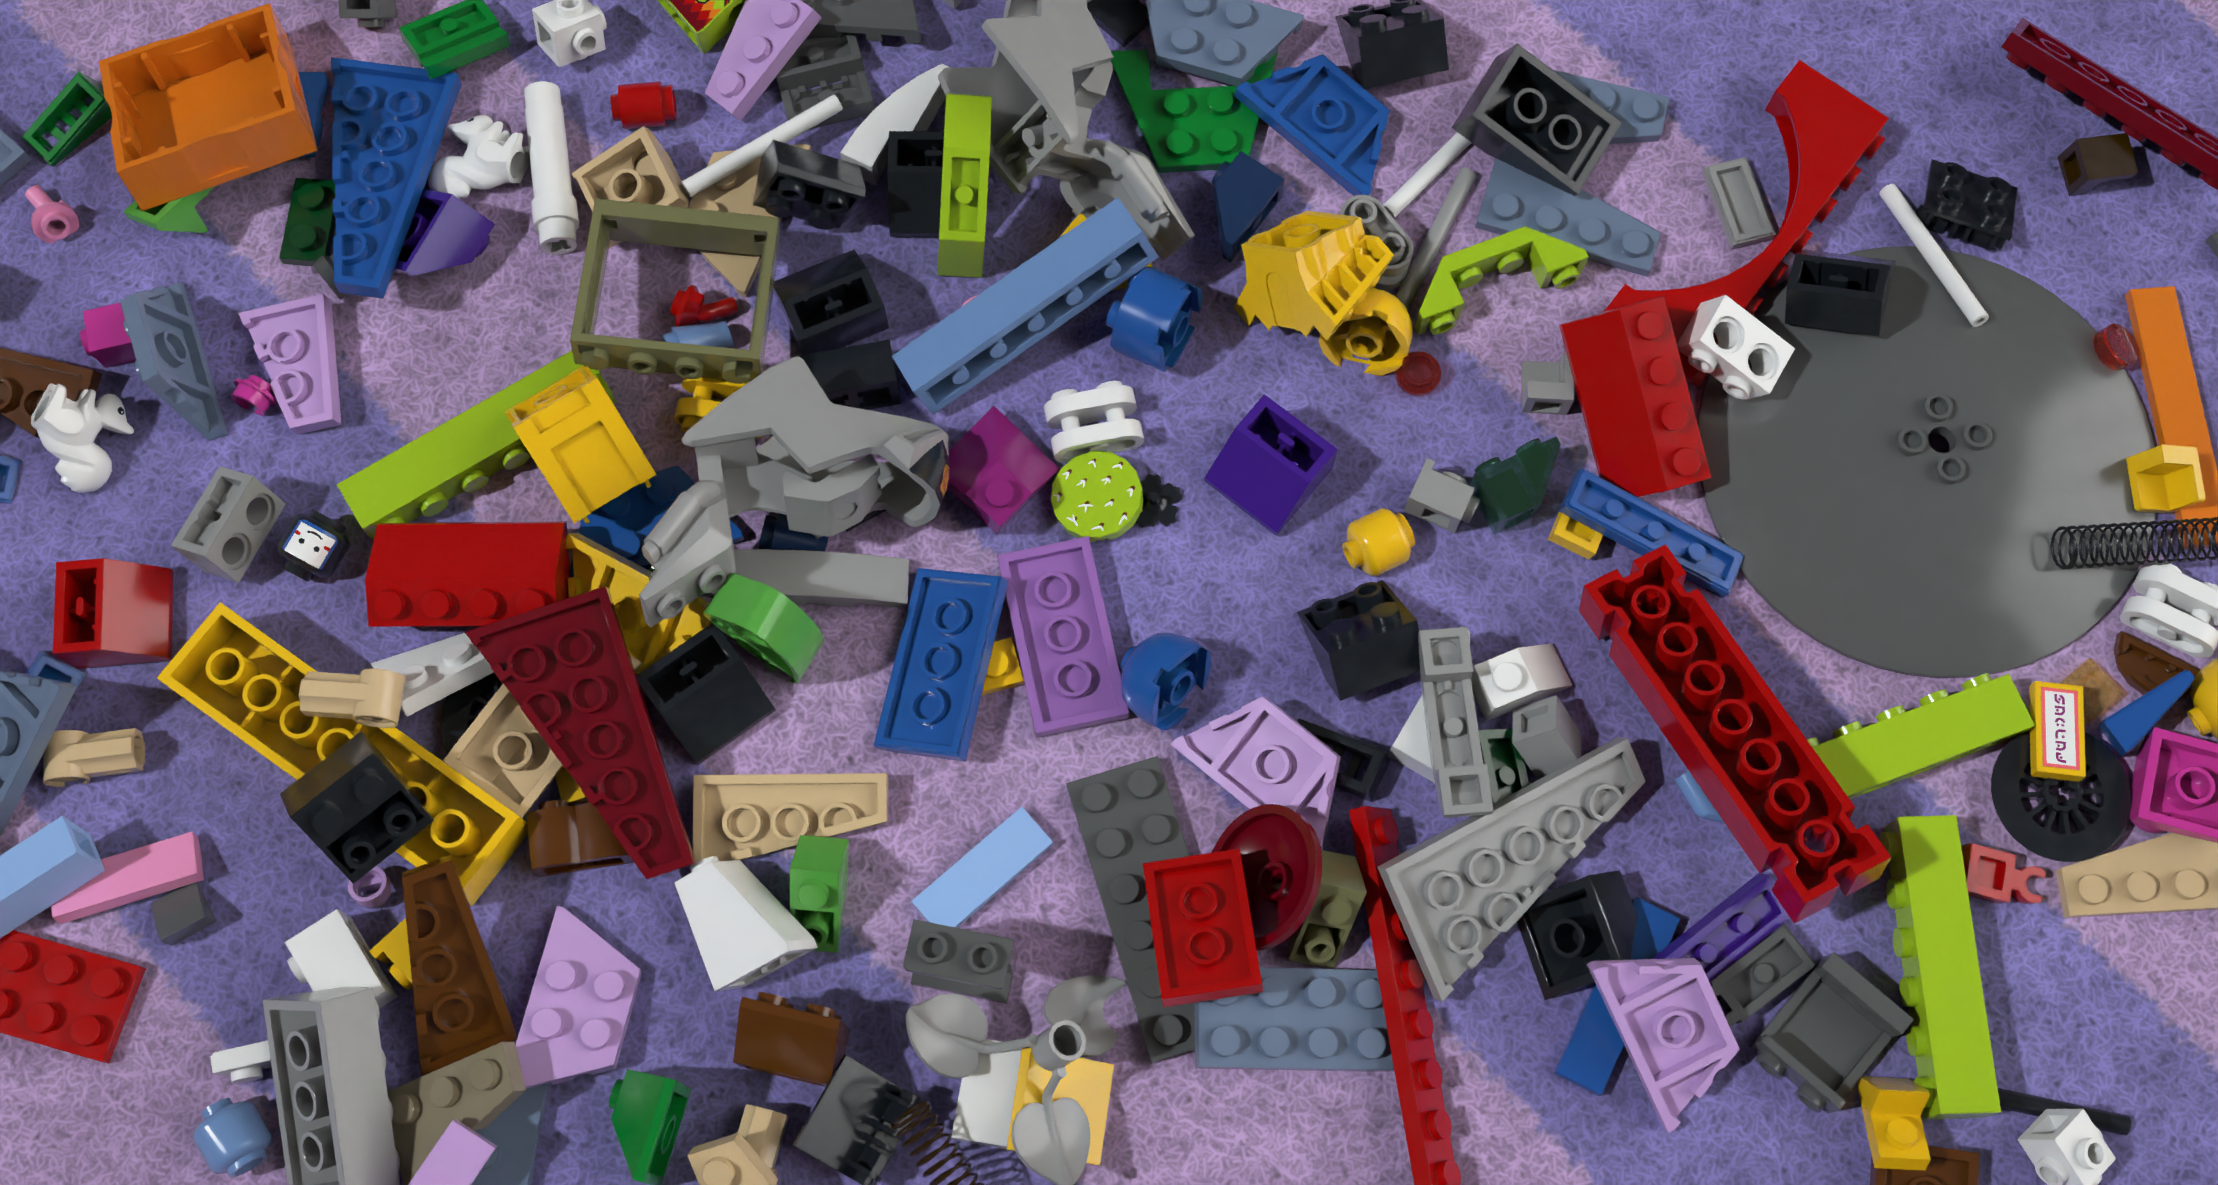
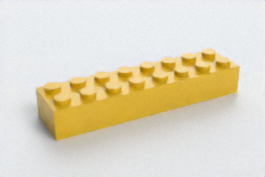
M220 602L159 674L157 679L296 780L362 731L392 764L434 819L432 823L395 852L415 867L451 855L468 902L473 906L528 835L527 822L395 727L377 728L359 724L353 721V719L305 716L300 711V698L298 696L301 679L305 678L308 671H317Z

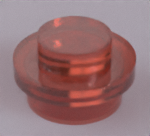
M1422 351L1408 353V356L1402 362V366L1395 371V379L1398 386L1404 392L1413 396H1424L1436 389L1441 378V368L1437 360L1430 354Z

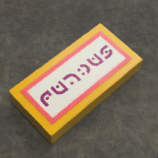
M2034 681L2029 686V714L2035 724L2030 729L2031 776L2080 782L2086 777L2083 686Z

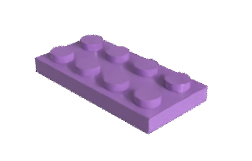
M1089 536L997 555L1001 576L1008 581L1005 595L1036 738L1129 718L1128 706L1122 697L1121 675Z

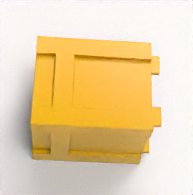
M583 365L559 381L504 411L512 423V427L574 524L583 519L587 525L590 523L587 516L592 511L639 483L642 484L644 482L648 488L652 486L648 479L657 474L600 381L592 374L588 366L585 367Z

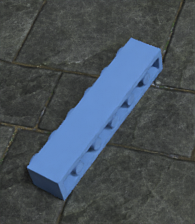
M1117 197L1031 259L1022 263L994 285L985 289L957 311L948 315L920 337L911 341L907 346L892 355L913 393L934 415L1159 256Z

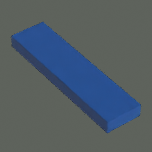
M1583 468L1575 473L1559 509V512L1642 556L1666 544L1687 573L1685 579L1721 598L1730 593L1745 556L1739 551Z
M1634 897L1632 904L1637 915L1631 960L1652 959L1670 944L1680 918L1638 897ZM1596 983L1592 987L1554 1074L1597 1096H1601L1624 1043Z

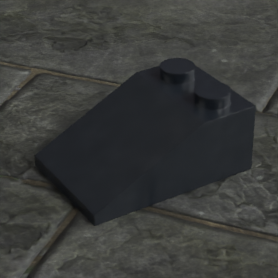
M1517 43L1494 59L1451 128L1486 154L1575 196L1580 192L1622 122Z

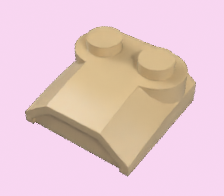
M645 126L571 173L573 178L579 183L592 212L595 198L688 208V194L681 184L682 181L670 156L653 132ZM610 240L609 247L611 248L622 241Z

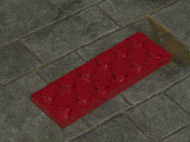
M2022 18L2001 46V48L2008 52L2006 58L2010 62L2024 70H2029L2031 66L2046 75L2044 81L2050 87L2063 94H2067L2071 90L2085 99L2082 104L2090 112L2102 118H2106L2108 114L2124 123L2121 129L2126 134L2140 142H2145L2147 138L2163 147L2160 153L2165 158L2179 166H2184L2187 162L2202 172L2199 177L2205 183L2218 190V138L2026 19Z

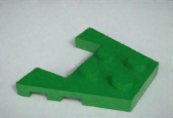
M1148 49L1111 51L1113 58L1110 61L1113 65V72L1137 122V127L1158 173L1218 170L1225 161L1231 163L1240 151L1250 156L1260 117L1234 97L1237 86L1151 90ZM1278 51L1266 63L1256 67L1254 74L1247 80L1249 85L1271 77Z

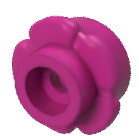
M250 375L248 379L237 378L234 381L236 388L230 397L240 407L249 410L251 403L257 408L254 413L260 416H264L270 405L275 407L276 399L272 395L273 390L271 385L265 380Z

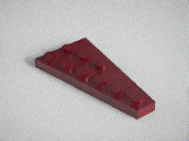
M604 586L466 631L465 634L490 664V668L499 680L504 683L520 705L521 710L563 767L568 770L591 805L596 808L608 824L616 839L644 877L650 880L695 864V857L609 589Z

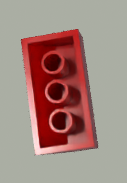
M1665 298L1647 299L1560 324L1559 328L1599 477L1636 497L1669 491L1711 478Z
M567 521L377 524L365 577L368 627L485 626L569 598V552L565 545Z

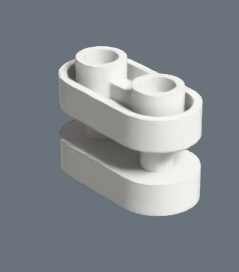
M1108 381L1098 385L1093 390L1077 392L1074 389H1065L1054 393L1051 396V400L1044 405L1048 427L1052 429L1062 428L1063 430L1051 439L1054 459L1058 462L1066 463L1075 456L1091 451L1118 453L1137 449L1143 445L1144 436L1140 421L1125 418V416H1129L1137 409L1133 389L1130 386L1123 385L1120 381ZM1107 420V422L1080 427V425Z
M2167 562L2143 565L2138 572L2133 588L2144 596H2131L2127 599L2120 615L2121 622L2192 657L2208 658L2212 656L2218 643V631L2213 627L2218 626V585L2199 582L2182 574L2177 566Z

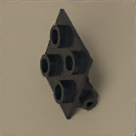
M1932 159L1929 167L1924 204H1920L1915 213L1927 230L1942 234L1950 221L1946 237L1952 238L1959 224H1961L1963 229L1959 238L1960 242L1964 243L1970 234L1969 244L1984 248L1989 252L1992 248L2001 250L2005 241H2010L2012 238L2017 187L2011 186L2007 181L1999 177L1987 178L1969 172L1957 163H1943Z
M844 1054L793 1145L861 1185H875L876 1182L880 1183L882 1179L880 1175L891 1155L896 1154L897 1150L895 1148L899 1141L903 1142L905 1136L896 1137V1134L909 1125L910 1122L898 1129H890L892 1123L903 1113L919 1104L921 1098L906 1089H901ZM915 1111V1112H913L912 1114L906 1116L905 1118H903V1119H902L900 1122H898L897 1124H899V1123L903 1122L904 1120L908 1119V1118L911 1117L913 1114H915L917 1111Z

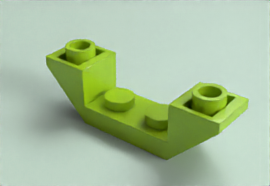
M946 93L937 275L982 278L992 96Z
M1526 226L1445 255L1439 263L1419 310L1414 328L1419 335L1426 332L1429 326L1431 333L1438 335L1449 331L1457 324L1456 320H1459L1465 303L1456 284L1460 289L1471 287L1482 280L1483 274L1497 269L1501 274L1509 273L1519 268L1524 263V259H1526L1540 289L1548 287L1551 280L1556 289H1562L1579 280L1589 256L1583 248Z

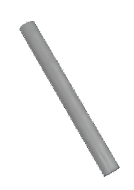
M1468 168L1460 169L1395 296L1404 304L1407 311L1476 178L1475 172Z

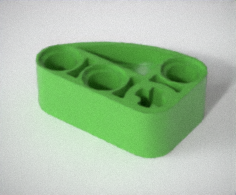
M730 572L727 575L726 580L703 612V615L763 665L773 672L779 669L792 677L790 681L795 684L800 682L824 643L823 634L817 625L787 596L764 583Z

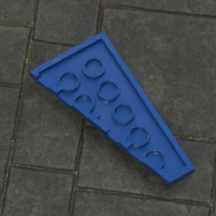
M331 57V70L334 75V88H331V101L334 105L332 179L335 183V199H333V214L336 218V236L333 237L334 284L339 293L383 299L462 84L458 73L448 72L430 80L427 71L421 68Z

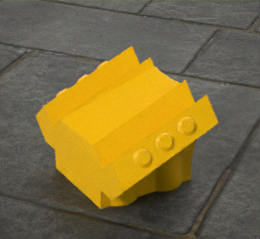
M1306 210L1301 214L1286 218L1278 226L1250 237L1247 242L1241 244L1246 265L1247 283L1233 308L1248 327L1258 317L1268 331L1273 326H1280L1301 331L1307 337L1316 328L1328 341L1343 321H1347L1350 318L1356 305L1364 301L1367 296L1366 293L1370 288H1374L1377 285L1380 276L1386 270L1394 254L1378 236L1365 235L1361 217Z

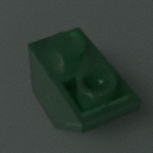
M1557 436L1543 443L1539 438L1531 440L1520 446L1515 451L1516 455L1503 461L1499 457L1491 458L1475 469L1476 473H1474L1469 486L1475 488L1472 495L1480 498L1478 506L1494 535L1536 515L1542 504L1561 443Z

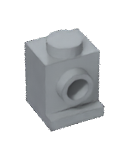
M1427 458L1408 498L1404 512L1455 534L1460 521L1467 524L1470 523L1480 498L1472 495L1475 488L1467 485V482L1461 476L1452 472L1444 471L1439 473L1433 470L1436 461Z

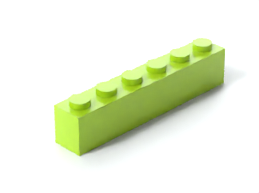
M572 350L336 484L363 531L374 541L376 527L379 523H409L422 515L425 517L434 516L448 506L449 499L461 492H476L489 482V476L503 468L508 470L515 469L526 463L530 458V454L504 411L519 402H523L583 366L575 364ZM590 369L592 374L600 381L612 403L616 404L617 401L599 370Z
M1985 673L1962 683L1963 691L1949 696L1946 689H1942L1919 699L1918 701L1921 706L1906 712L1903 705H1899L1876 715L1875 717L1878 722L1863 728L1860 721H1856L1833 731L1832 733L1835 738L1819 744L1817 738L1813 737L1807 739V741L1849 799H1853L2013 739L2015 736L2034 727L2035 724L2010 674L1992 680L1989 673Z
M1957 816L1897 817L1885 826V832H1882L1880 835V842L1892 857L1889 861L1891 879L1888 880L1886 885V898L1889 907L1895 909L1897 928L1893 932V948L1898 958L1901 957L1904 977L1900 980V998L1902 1004L1908 1007L1909 1016L1914 1019L1911 1022V1026L1907 1029V1048L1910 1055L1916 1059L1918 1077L1914 1079V1082L1929 1090L1930 1094L1923 1109L1924 1120L1986 1118L2001 1113Z

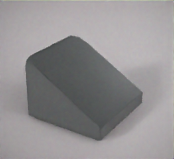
M198 882L180 887L151 903L157 934L161 942L171 946L217 922Z

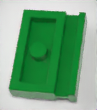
M464 0L399 27L403 42L420 66L425 68L430 80L510 47L508 33L501 29L499 21L483 0Z

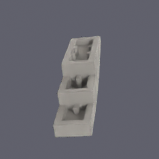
M734 550L736 560L735 574L764 583L778 590L797 606L812 603L838 607H854L857 603L885 607H904L908 603L909 559L806 550ZM718 589L711 592L710 597L713 598Z

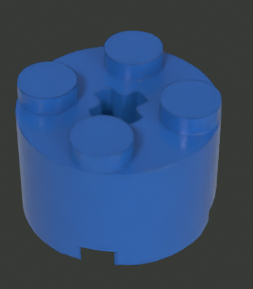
M1144 267L1129 278L1128 290L1122 302L1116 300L1108 312L1106 325L1113 328L1110 346L1120 354L1166 372V365L1171 368L1176 365L1194 333L1195 326L1189 324L1192 310L1200 313L1203 293L1198 286L1152 267Z

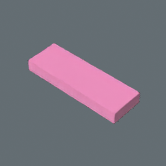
M192 831L101 859L105 871L51 905L52 918L59 924H63L203 881L201 848L197 835Z

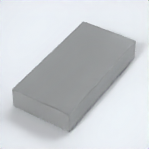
M1743 157L1704 167L1702 174L1731 250L1772 240L1776 233L1747 158Z

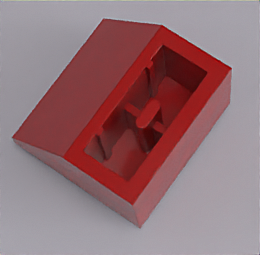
M107 558L56 562L53 654L76 669L172 660L174 571L166 567Z

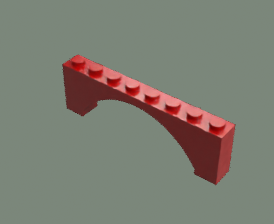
M1799 60L1776 89L1765 109L1776 120L1784 142L1789 169L1788 203L1784 220L1776 238L1748 264L1708 283L1670 290H1634L1625 284L1604 312L1643 300L1664 297L1676 344L1679 342L1701 302L1727 295L1753 315L1764 300V298L1758 295L1763 286L1766 284L1773 289L1789 266L1782 262L1789 252L1795 255L1802 250L1813 236V233L1807 230V228L1814 219L1822 224L1838 203V201L1832 198L1836 190L1840 188L1846 192L1862 171V169L1856 166L1861 157L1863 156L1870 161L1886 138L1879 133L1889 118ZM1713 332L1714 341L1718 345L1717 336ZM1679 351L1687 386L1691 383L1698 388L1708 373L1699 371L1690 365L1688 357Z

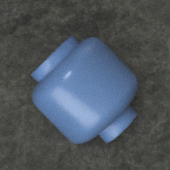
M225 1098L210 1105L201 1113L204 1120L196 1127L193 1139L212 1172L216 1174L228 1173L230 1178H234L254 1169L267 1159L268 1155L265 1151L272 1143V1135L258 1109L252 1102L243 1101L233 1104L230 1098Z

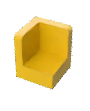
M2161 444L2126 458L2133 504L2136 511L2170 514L2205 501L2206 497L2197 447Z

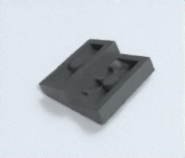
M845 32L839 38L816 37L804 40L776 76L787 120L833 94L839 99L843 110L812 128L866 116L875 109L855 33ZM842 81V82H840V83H836V84H832V85H827V84H831V83H835V82ZM820 86L819 88H815V89H811V90H807V91H806V89H810V88H814V87Z

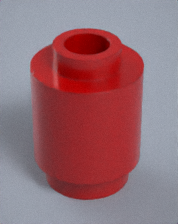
M661 81L618 85V94L610 96L613 120L621 121L624 130L641 128L643 126L646 128L667 126V121L677 120L676 98L673 85H662Z

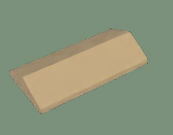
M630 654L636 672L642 665V662ZM504 683L443 759V762L522 819L563 767L521 710L520 705Z

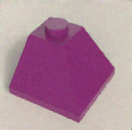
M993 406L949 450L947 489L995 534H998L1048 483L1060 468Z

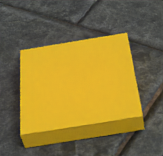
M1025 1047L1021 1050L1006 1150L1015 1151L1011 1133L1017 1113L1027 1104H1043L1042 1094L1052 1076L1051 1071L1043 1069L1036 1063L1032 1048ZM1079 1057L1065 1066L1067 1075L1057 1085L1052 1101L1054 1102L1060 1098H1072L1080 1104L1090 1126V1147L1086 1164L1100 1165L1114 1064Z

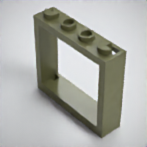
M595 198L570 337L575 364L588 366L590 369L602 370L607 367L630 369L635 373L645 375L654 372L671 373L686 379H698L700 377L721 378L736 384L746 383L759 376L763 371L779 254V217ZM610 240L762 256L749 350L594 335Z

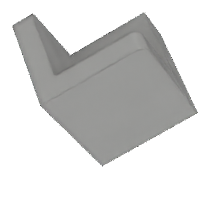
M1564 350L1559 362L1524 361L1522 363L1521 413L1567 415L1574 401V380L1566 350Z
M1557 695L1513 709L1512 743L1536 778L1541 779L1581 757L1580 730Z

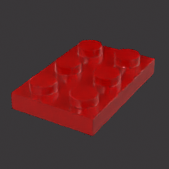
M1240 848L1143 863L1163 1007L1263 992Z
M13 930L0 938V1033L109 1064L146 968Z

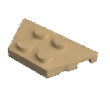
M807 144L793 145L812 151L811 146ZM736 150L713 152L707 167ZM761 157L694 195L688 208L776 217L767 213L764 208L753 205ZM697 249L705 257V260L734 287V290L740 296L747 297L761 266L762 256Z

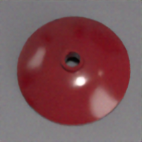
M1277 804L1260 805L1238 816L1225 829L1212 850L1213 853L1240 848L1257 951L1269 949L1282 943L1302 925L1316 901L1322 878V852L1314 828L1297 811Z

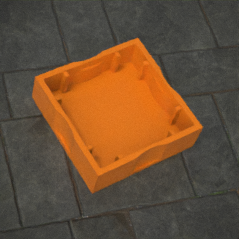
M270 3L209 23L185 35L159 40L99 61L104 97L112 112L110 134L116 171L141 211L318 151L290 40Z

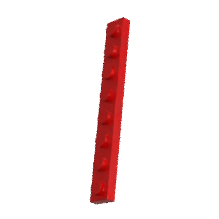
M1372 806L1358 807L1349 810L1358 865L1367 891L1364 900L1414 1185H1460L1461 1175L1454 1161L1450 1139L1452 1125L1450 1117L1445 1111L1441 1089L1442 1070L1436 1061L1432 1039L1433 1020L1427 1011L1423 988L1425 977L1377 868L1399 855L1397 844L1399 836L1398 826L1392 816L1391 809Z

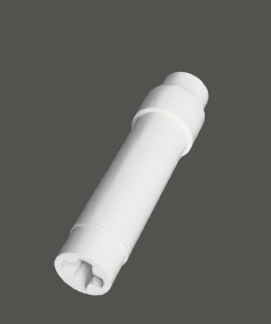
M534 82L524 89L525 116L534 194L531 202L533 227L535 232L539 234L541 250L548 254L561 255L575 250L577 247L575 231L579 228L577 200L572 195L564 112L561 104L560 88L551 82Z

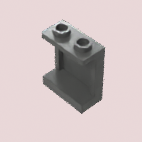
M913 919L903 967L906 971L912 972L911 985L1007 1004L1017 953L1014 941L1010 938Z
M1833 952L1818 961L1750 1044V1047L1759 1054L1756 1057V1062L1766 1072L1776 1078H1781L1784 1075L1798 1087L1795 1095L1803 1104L1818 1113L1822 1109L1827 1113L1839 1111L1846 1102L1843 1098L1889 1041L1893 1037L1903 1034L1914 1019Z

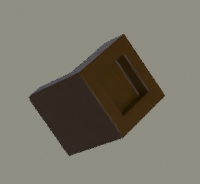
M2126 133L2076 139L2057 157L2069 196L2087 194L2102 181L2132 178L2138 172L2129 136Z

